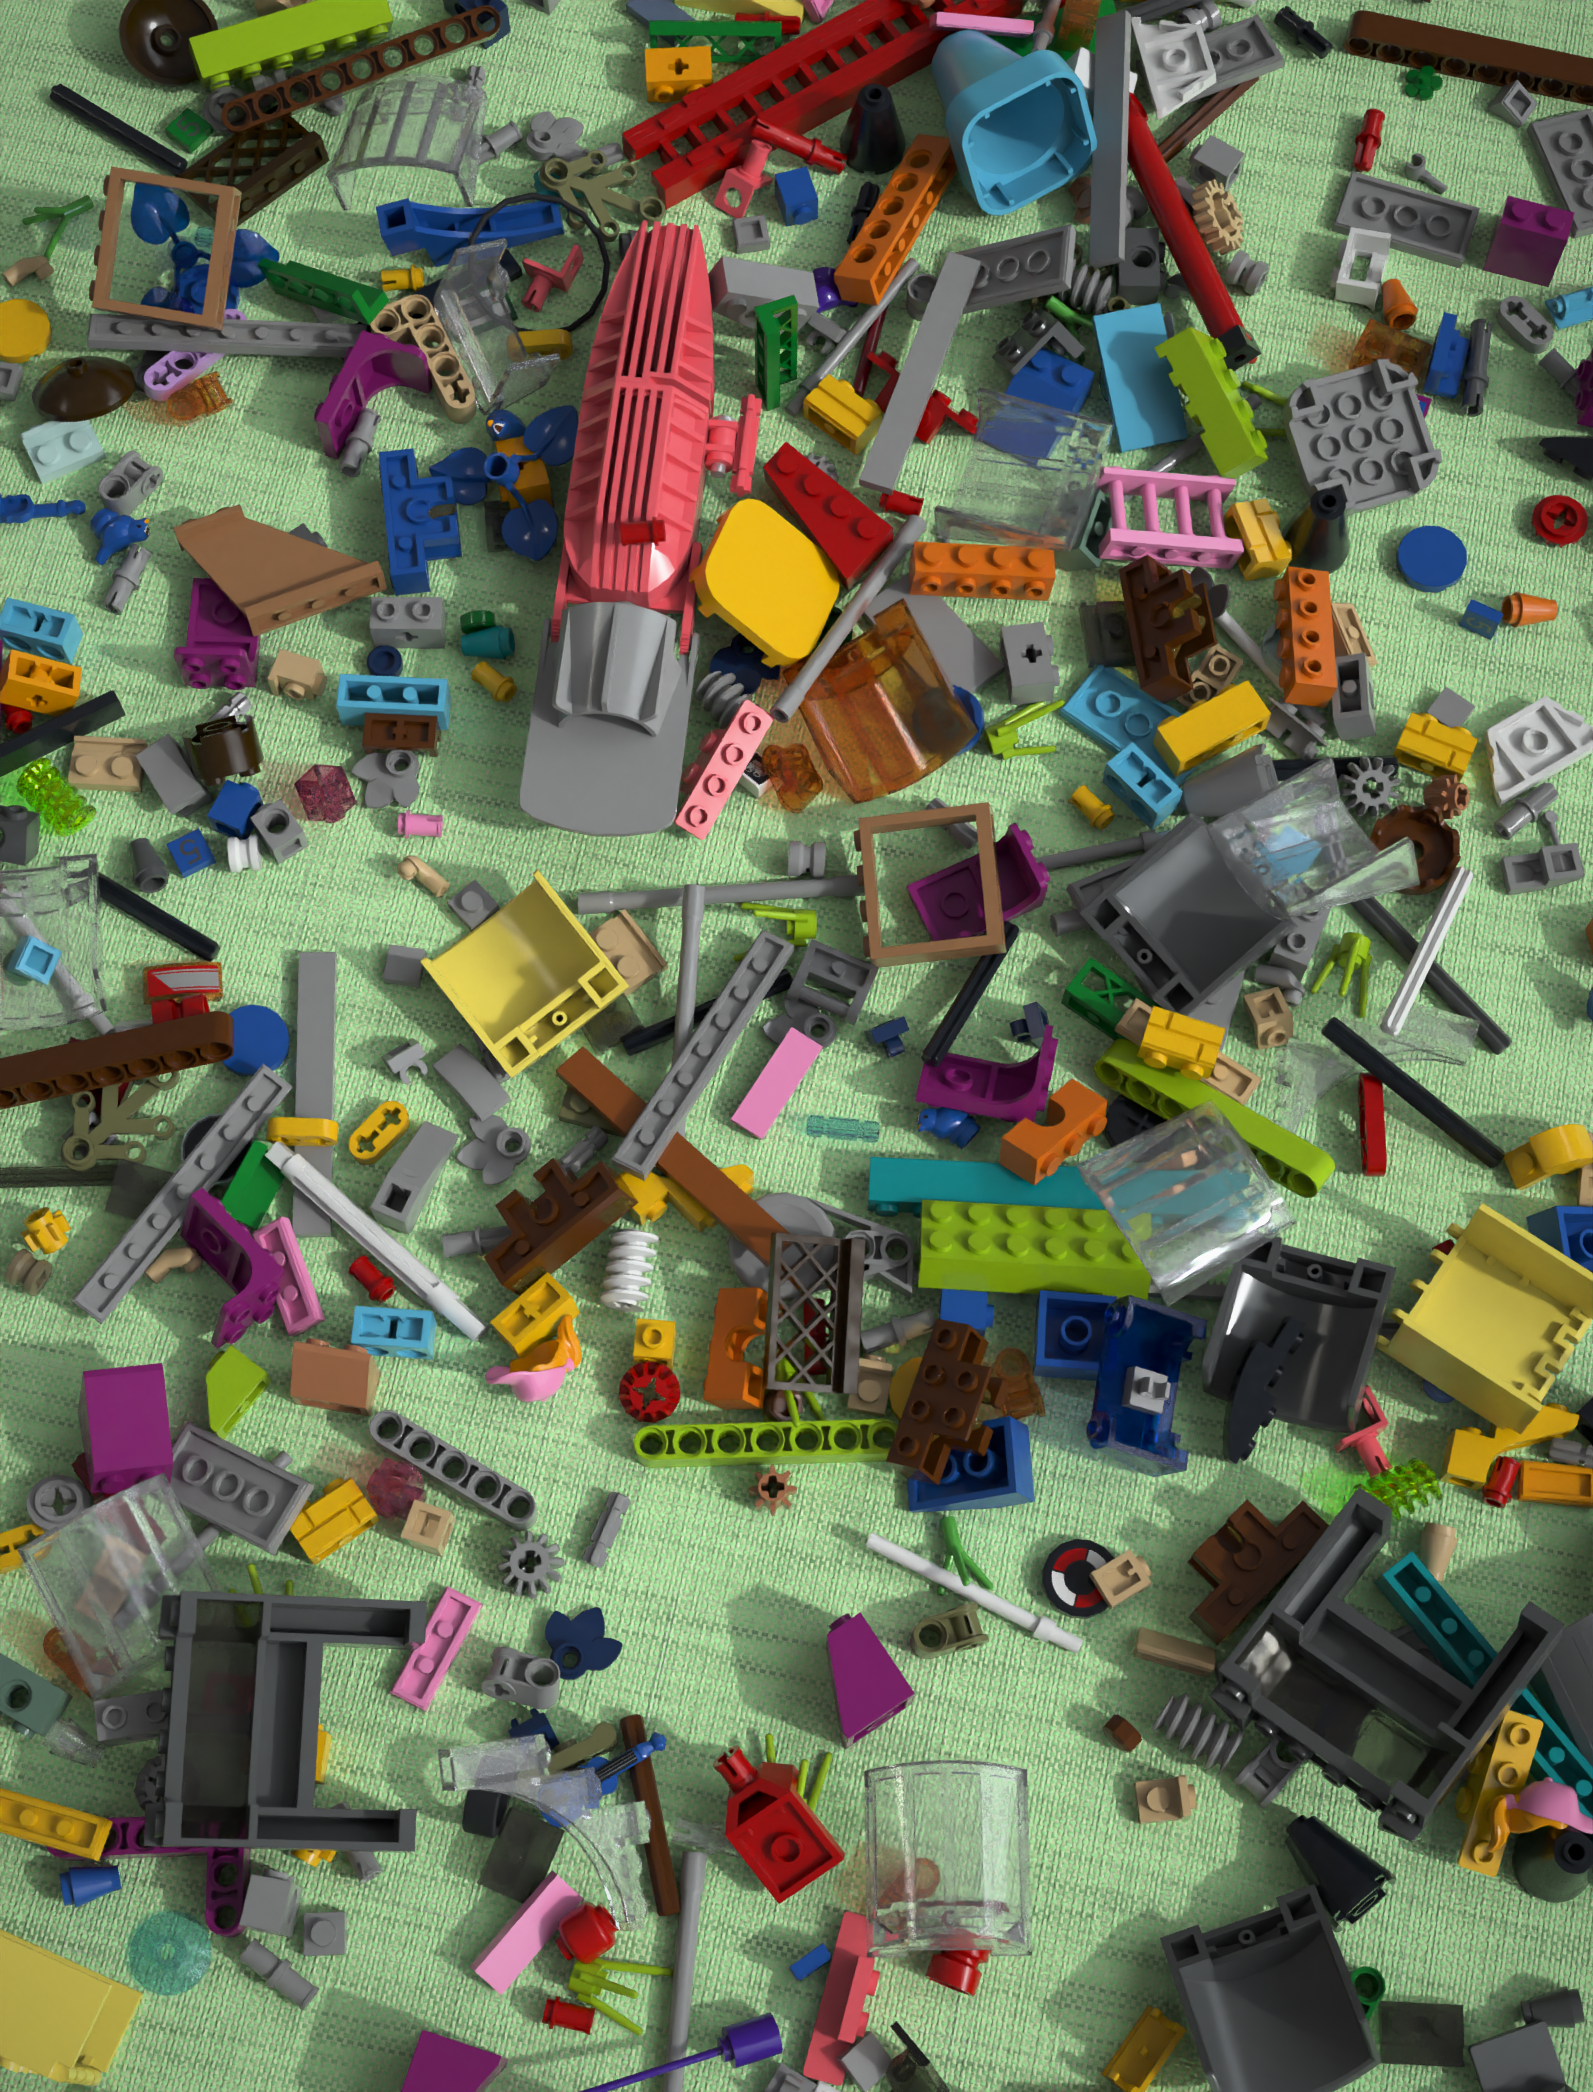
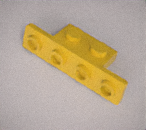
M1509 1710L1499 1723L1493 1744L1486 1742L1473 1761L1467 1764L1469 1776L1465 1787L1459 1790L1455 1801L1456 1817L1468 1825L1457 1858L1459 1866L1491 1877L1497 1875L1508 1837L1499 1850L1493 1853L1487 1851L1491 1838L1489 1828L1490 1806L1496 1796L1501 1794H1520L1524 1789L1543 1728L1541 1720Z

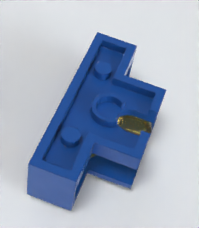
M413 448L379 452L380 486H382L381 492L384 502L391 586L396 596L431 592L427 561L462 557L452 475L419 478Z

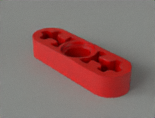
M1360 1072L1358 1078V1106L1362 1171L1365 1177H1384L1387 1154L1382 1082L1370 1072Z

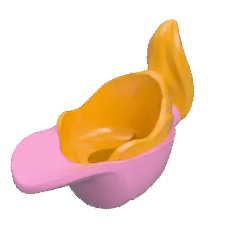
M566 1315L561 1320L558 1326L557 1339L538 1345L524 1358L511 1360L510 1366H496L488 1369L485 1375L486 1382L488 1384H509L513 1394L521 1402H545L560 1389L565 1374L577 1368L582 1359L580 1343L572 1324V1316Z
M1546 1777L1543 1781L1531 1783L1520 1794H1501L1493 1799L1489 1810L1491 1838L1487 1851L1493 1853L1499 1850L1510 1833L1530 1832L1543 1826H1552L1556 1829H1564L1570 1826L1582 1832L1593 1834V1819L1580 1812L1577 1794L1572 1787L1553 1782L1552 1778Z

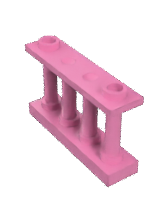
M1119 466L1103 467L1092 487L1093 490L1100 489L1103 493H1109L1112 528L1108 530L1098 546L1099 558L1136 561L1145 555H1149L1161 564L1232 569L1244 552L1243 539H1232L1225 535L1222 503L1225 502L1236 486V480L1222 478L1218 475L1198 476L1123 469ZM1123 494L1142 496L1146 531L1130 530L1127 528ZM1156 497L1175 499L1179 534L1163 533L1160 531ZM1189 500L1208 502L1211 537L1197 536L1193 533Z

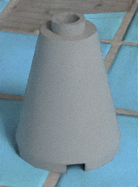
M1255 745L1184 782L1179 802L1182 811H1189V814L1192 813L1198 817L1264 816L1281 813L1282 802L1277 804L1274 802V794L1280 793V788L1270 754L1262 755L1266 745Z

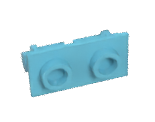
M1593 287L1566 295L1561 294L1556 298L1545 301L1558 330L1593 320Z

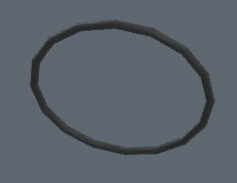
M532 192L505 198L482 215L468 241L466 271L473 295L491 319L514 333L536 331L519 328L495 314L479 293L472 269L474 245L487 219L506 205L530 199L558 203L582 218L597 238L604 262L601 290L590 310L571 325L558 328L572 332L595 314L607 292L610 261L603 236L585 212L561 197Z

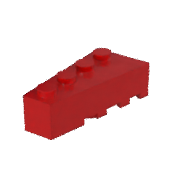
M785 442L763 467L765 481L789 514L795 518L807 538L824 551L838 572L842 585L849 592L893 542V527L789 443Z

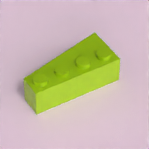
M1188 327L1154 347L1160 359L1165 357L1169 360L1174 371L1168 375L1174 387L1178 386L1179 390L1188 397L1189 401L1186 402L1185 408L1189 416L1199 427H1204L1205 430L1200 433V437L1221 476L1235 479L1269 460L1264 450L1267 448V442L1258 429L1255 430L1252 424L1253 411L1245 399H1241L1237 388L1240 387V382L1231 368H1227L1223 359L1226 357V351L1218 338L1214 339L1192 327Z

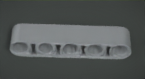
M383 1410L372 1418L369 1425L370 1433L376 1445L382 1451L511 1529L525 1531L536 1523L538 1508L533 1496L527 1490L397 1412ZM387 1424L399 1426V1430L393 1438L383 1439L379 1437L383 1426ZM420 1443L430 1444L431 1451L427 1457L423 1459L412 1457V1451L416 1445ZM458 1462L464 1465L463 1473L459 1477L450 1479L444 1476V1471L449 1464ZM485 1482L496 1484L497 1490L492 1497L483 1499L477 1496V1490L481 1484ZM517 1502L528 1503L530 1510L525 1517L514 1518L509 1515L513 1504Z

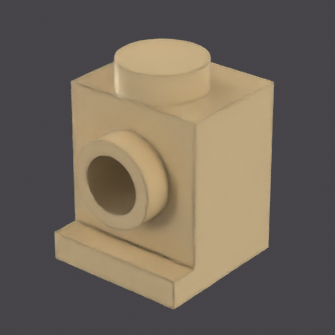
M280 649L267 679L274 696L280 697L283 691L287 696L297 700L307 698L315 701L317 696H322L327 684V676L324 675L319 660Z
M414 1499L400 1537L409 1540L413 1548L443 1557L456 1520L451 1511Z

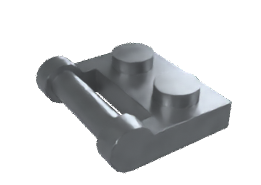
M812 939L786 998L796 1002L798 999H801L844 1017V1022L855 1026L879 967ZM806 979L853 998L851 1005L805 986Z

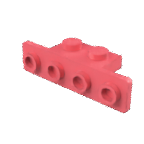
M743 700L726 729H713L712 732H708L703 737L699 745L700 754L694 763L692 762L686 767L681 776L683 783L679 791L687 795V798L678 811L674 824L700 840L706 838L773 722L774 718L771 714L751 701Z
M849 1911L843 1914L803 2069L805 2077L836 2086L843 2084L846 2071L836 2058L850 2045L854 2044L856 2036L864 2038L870 2014L862 2011L866 1994L870 1996L875 1995L880 1971L873 1970L874 1958L883 1923L880 1920Z

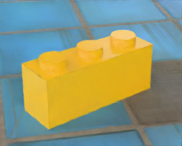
M1248 680L1237 686L1235 683L1224 687L1215 698L1207 702L1203 699L1194 703L1185 714L1177 718L1173 715L1164 719L1157 726L1153 745L1174 776L1178 777L1265 730L1271 713Z

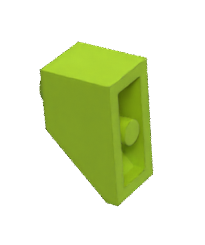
M232 1345L225 1352L220 1351L213 1357L208 1366L209 1372L206 1374L210 1429L216 1436L222 1439L226 1438L272 1382L265 1370Z

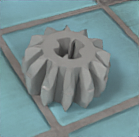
M1362 756L1359 761L1360 768L1352 762L1347 764L1349 771L1352 773L1351 776L1345 774L1339 776V780L1348 783V787L1340 788L1338 794L1341 796L1350 795L1345 800L1344 806L1348 809L1356 806V815L1362 817L1368 809L1370 816L1377 817L1379 806L1386 811L1391 809L1390 803L1386 800L1388 797L1393 799L1399 798V793L1391 791V786H1397L1401 782L1397 777L1388 778L1395 770L1393 765L1389 764L1383 767L1382 758L1375 757L1372 763H1370L1367 756ZM1367 779L1376 782V788L1370 789L1373 792L1371 795L1362 790L1363 784L1368 785Z
M526 1531V1543L521 1544L519 1539L513 1536L510 1538V1541L515 1548L514 1551L508 1548L500 1550L501 1556L509 1561L497 1564V1569L501 1573H508L502 1579L504 1587H509L516 1583L513 1591L515 1596L520 1597L527 1587L529 1597L533 1600L537 1598V1587L541 1586L547 1595L552 1592L547 1582L548 1579L558 1583L561 1582L562 1576L552 1569L564 1567L565 1562L563 1558L554 1557L560 1551L557 1543L546 1547L549 1539L548 1535L542 1533L537 1542L534 1543L532 1532ZM535 1557L537 1564L541 1562V1565L534 1567L533 1573H527L525 1567L521 1569V1566L527 1565L528 1558Z

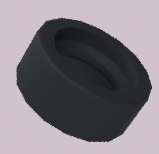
M482 1755L479 1758L470 1781L464 1806L462 1828L465 1832L489 1838H495L498 1835L506 1815L513 1786L511 1775L514 1774V1764L512 1761Z

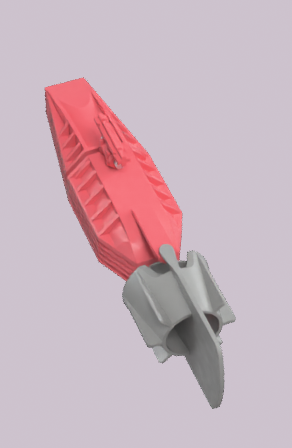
M646 220L642 221L625 254L609 292L590 354L564 516V542L552 622L551 618H545L543 625L538 673L519 794L521 811L534 821L563 831L595 837H627L656 833L672 825L677 812L699 647V633H693L698 595L695 583H690L689 580L691 571L698 567L702 561V543L697 541L707 469L711 471V476L715 478H723L725 473L732 470V473L735 475L731 477L730 492L737 493L738 497H744V494L751 493L752 477L749 476H753L760 423V418L757 416L761 415L762 399L755 398L753 394H748V398L742 397L740 414L742 415L739 416V422H736L734 418L727 415H718L713 418L714 350L712 304L706 258L698 225H694L692 230L687 228V224L678 226L674 225V223H667V225L661 226V222L654 221L653 229L648 233V223ZM652 517H657V520H664L666 542H659V546H655L654 543L622 546L620 522L652 521ZM567 603L578 604L567 608ZM668 613L683 614L679 647L680 658L677 659L674 654L677 625L675 620L666 616Z

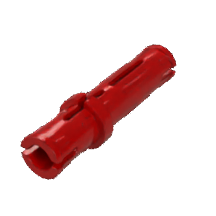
M756 115L751 122L750 127L754 129H749V136L804 159V163L809 166L816 164L834 172L836 175L843 171L845 163H842V161L845 162L847 160V155L822 145L821 140L817 138L810 140L763 119L759 115Z

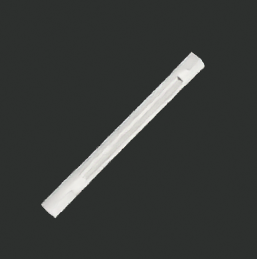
M276 1141L265 1156L281 1169V1173L437 1313L442 1317H447L472 1341H478L487 1332L490 1326L459 1300L460 1297L299 1153L295 1154L283 1142Z

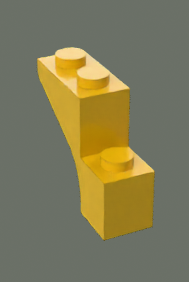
M738 1164L719 1169L748 1196L753 1192L754 1172L747 1165ZM625 1171L620 1174L639 1202L628 1213L641 1226L648 1220L654 1222L660 1218L667 1210L668 1206L666 1204L668 1202L699 1233L707 1226L712 1229L719 1224L671 1179L658 1176L650 1172L645 1181Z
M1547 1403L1545 1406L1543 1405L1540 1412L1521 1435L1508 1426L1502 1430L1493 1423L1490 1425L1488 1437L1484 1436L1482 1430L1473 1427H1461V1430L1455 1429L1448 1437L1439 1481L1478 1491L1486 1482L1488 1469L1495 1456L1507 1451L1549 1442L1553 1438H1564L1577 1426L1579 1415L1570 1413L1569 1408L1564 1405Z

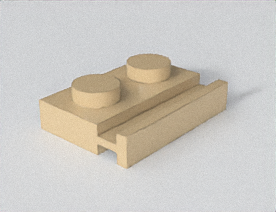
M74 735L75 744L74 750H72L67 782L70 789L142 792L144 769L135 755L148 747L146 739Z
M626 909L622 910L621 914L614 919L610 918L588 933L629 985V988L622 993L625 998L655 978L656 974L668 969V963Z

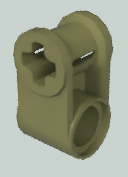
M977 1602L964 1604L945 1613L919 1621L910 1638L913 1652L919 1658L927 1660L953 1652L970 1650L988 1643V1635L983 1634L976 1613L979 1610ZM928 1629L934 1631L939 1637V1645L931 1648L924 1646L919 1639V1633Z

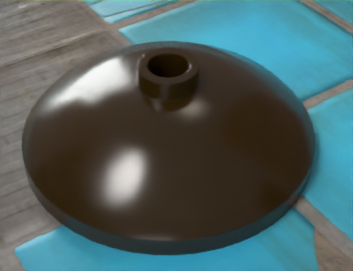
M130 0L121 15L119 39L126 59L141 76L159 85L176 87L193 83L199 79L189 52V38L218 30V25L212 11L203 0ZM161 36H168L172 41V45H163L160 40Z
M80 356L66 360L45 373L33 389L32 401L36 411L47 419L59 422L85 421L106 415L122 406L134 393L136 381L132 370L118 360L102 356Z

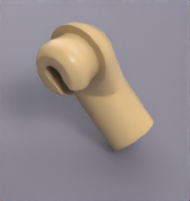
M409 855L403 857V862L397 865V872L401 878L411 880L415 877L437 897L443 896L450 887L448 881L417 856Z

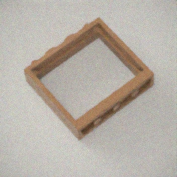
M111 166L110 175H106L103 185V193L107 196L105 210L100 212L98 222L99 230L102 231L101 244L97 245L94 251V265L97 266L96 280L91 281L89 288V299L93 301L92 307L105 312L222 331L242 192L231 186ZM125 181L219 197L202 315L109 299Z
M989 802L859 818V830L854 831V844L856 852L862 853V865L857 866V879L859 887H864L865 900L860 901L861 920L868 924V936H863L865 958L870 957L872 963L881 968L1006 953L994 817ZM976 821L987 935L883 947L873 834Z

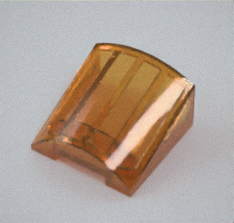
M904 598L874 615L873 618L877 624L876 626L837 649L798 707L826 769L854 804L890 795L920 781L952 759L978 732ZM812 654L782 671L788 686Z

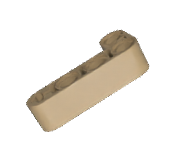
M414 294L385 305L370 323L371 333H381L392 341L403 345L411 343L420 348L427 357L433 389L448 418L459 424L471 421L476 414L474 388L431 302L423 295ZM417 313L424 315L421 319L411 318L413 314ZM384 326H390L393 328L391 331L382 332L379 330ZM428 342H436L439 344L438 346L433 348L424 346ZM445 370L453 372L452 375L446 377L439 375L441 371ZM455 392H458V397L462 404L454 399Z

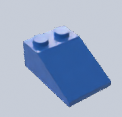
M1042 347L1013 376L982 438V442L1042 472L1091 395L1094 372Z
M1554 1206L1526 1217L1529 1233L1593 1273V1207Z
M1011 1416L976 1422L977 1424L987 1425L993 1430L985 1457L951 1449L939 1485L907 1478L909 1511L919 1513L991 1509L1035 1502L1028 1426Z

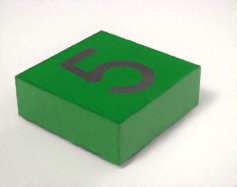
M188 107L165 128L167 136L190 153L195 151L214 132L210 123Z

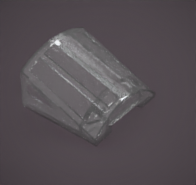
M433 74L396 75L379 80L364 89L357 97L326 175L344 211L351 210L356 170L377 166H412L453 174L466 207H473L487 104L486 92L466 82Z
M979 388L977 392L979 409L978 429L975 433L960 484L951 507L937 505L934 511L937 538L1070 552L1079 537L1090 510L1107 455L1113 423L989 389Z
M1329 756L1206 826L1207 833L1217 851L1242 888L1266 913L1279 920H1286L1420 885L1413 841L1405 837L1382 851L1376 847L1341 801L1334 761Z
M97 854L59 857V866L0 871V1030L24 1031L59 1027L76 1023L107 1011ZM31 935L62 951L47 985L7 970V966L21 937Z
M1212 1100L1202 1103L1076 1165L1085 1186L1094 1191L1157 1285L1167 1306L1175 1303L1297 1223L1262 1165L1231 1122Z
M165 1473L140 1482L93 1505L18 1550L20 1565L93 1701L108 1696L131 1683L132 1679L164 1662L166 1646H173L174 1640H157L162 1595H179L181 1591L224 1593ZM197 1599L196 1624L234 1626L238 1623L228 1601ZM197 1641V1642L192 1643V1646H194L195 1644H197V1643H199V1642H201V1641Z
M937 1760L895 1764L864 1771L863 1824L867 1957H908V1951L990 1950V1956H1032L1027 1769L989 1762Z

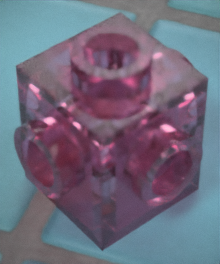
M314 764L294 783L309 821L338 822L357 803L342 766Z
M385 1457L380 1468L374 1470L367 1484V1492L371 1504L374 1506L373 1510L389 1520H394L398 1517L406 1521L414 1499L424 1502L426 1496L420 1471L405 1461L396 1462ZM398 1491H401V1494H400L399 1497L396 1496V1495H394V1493H395V1492H398Z

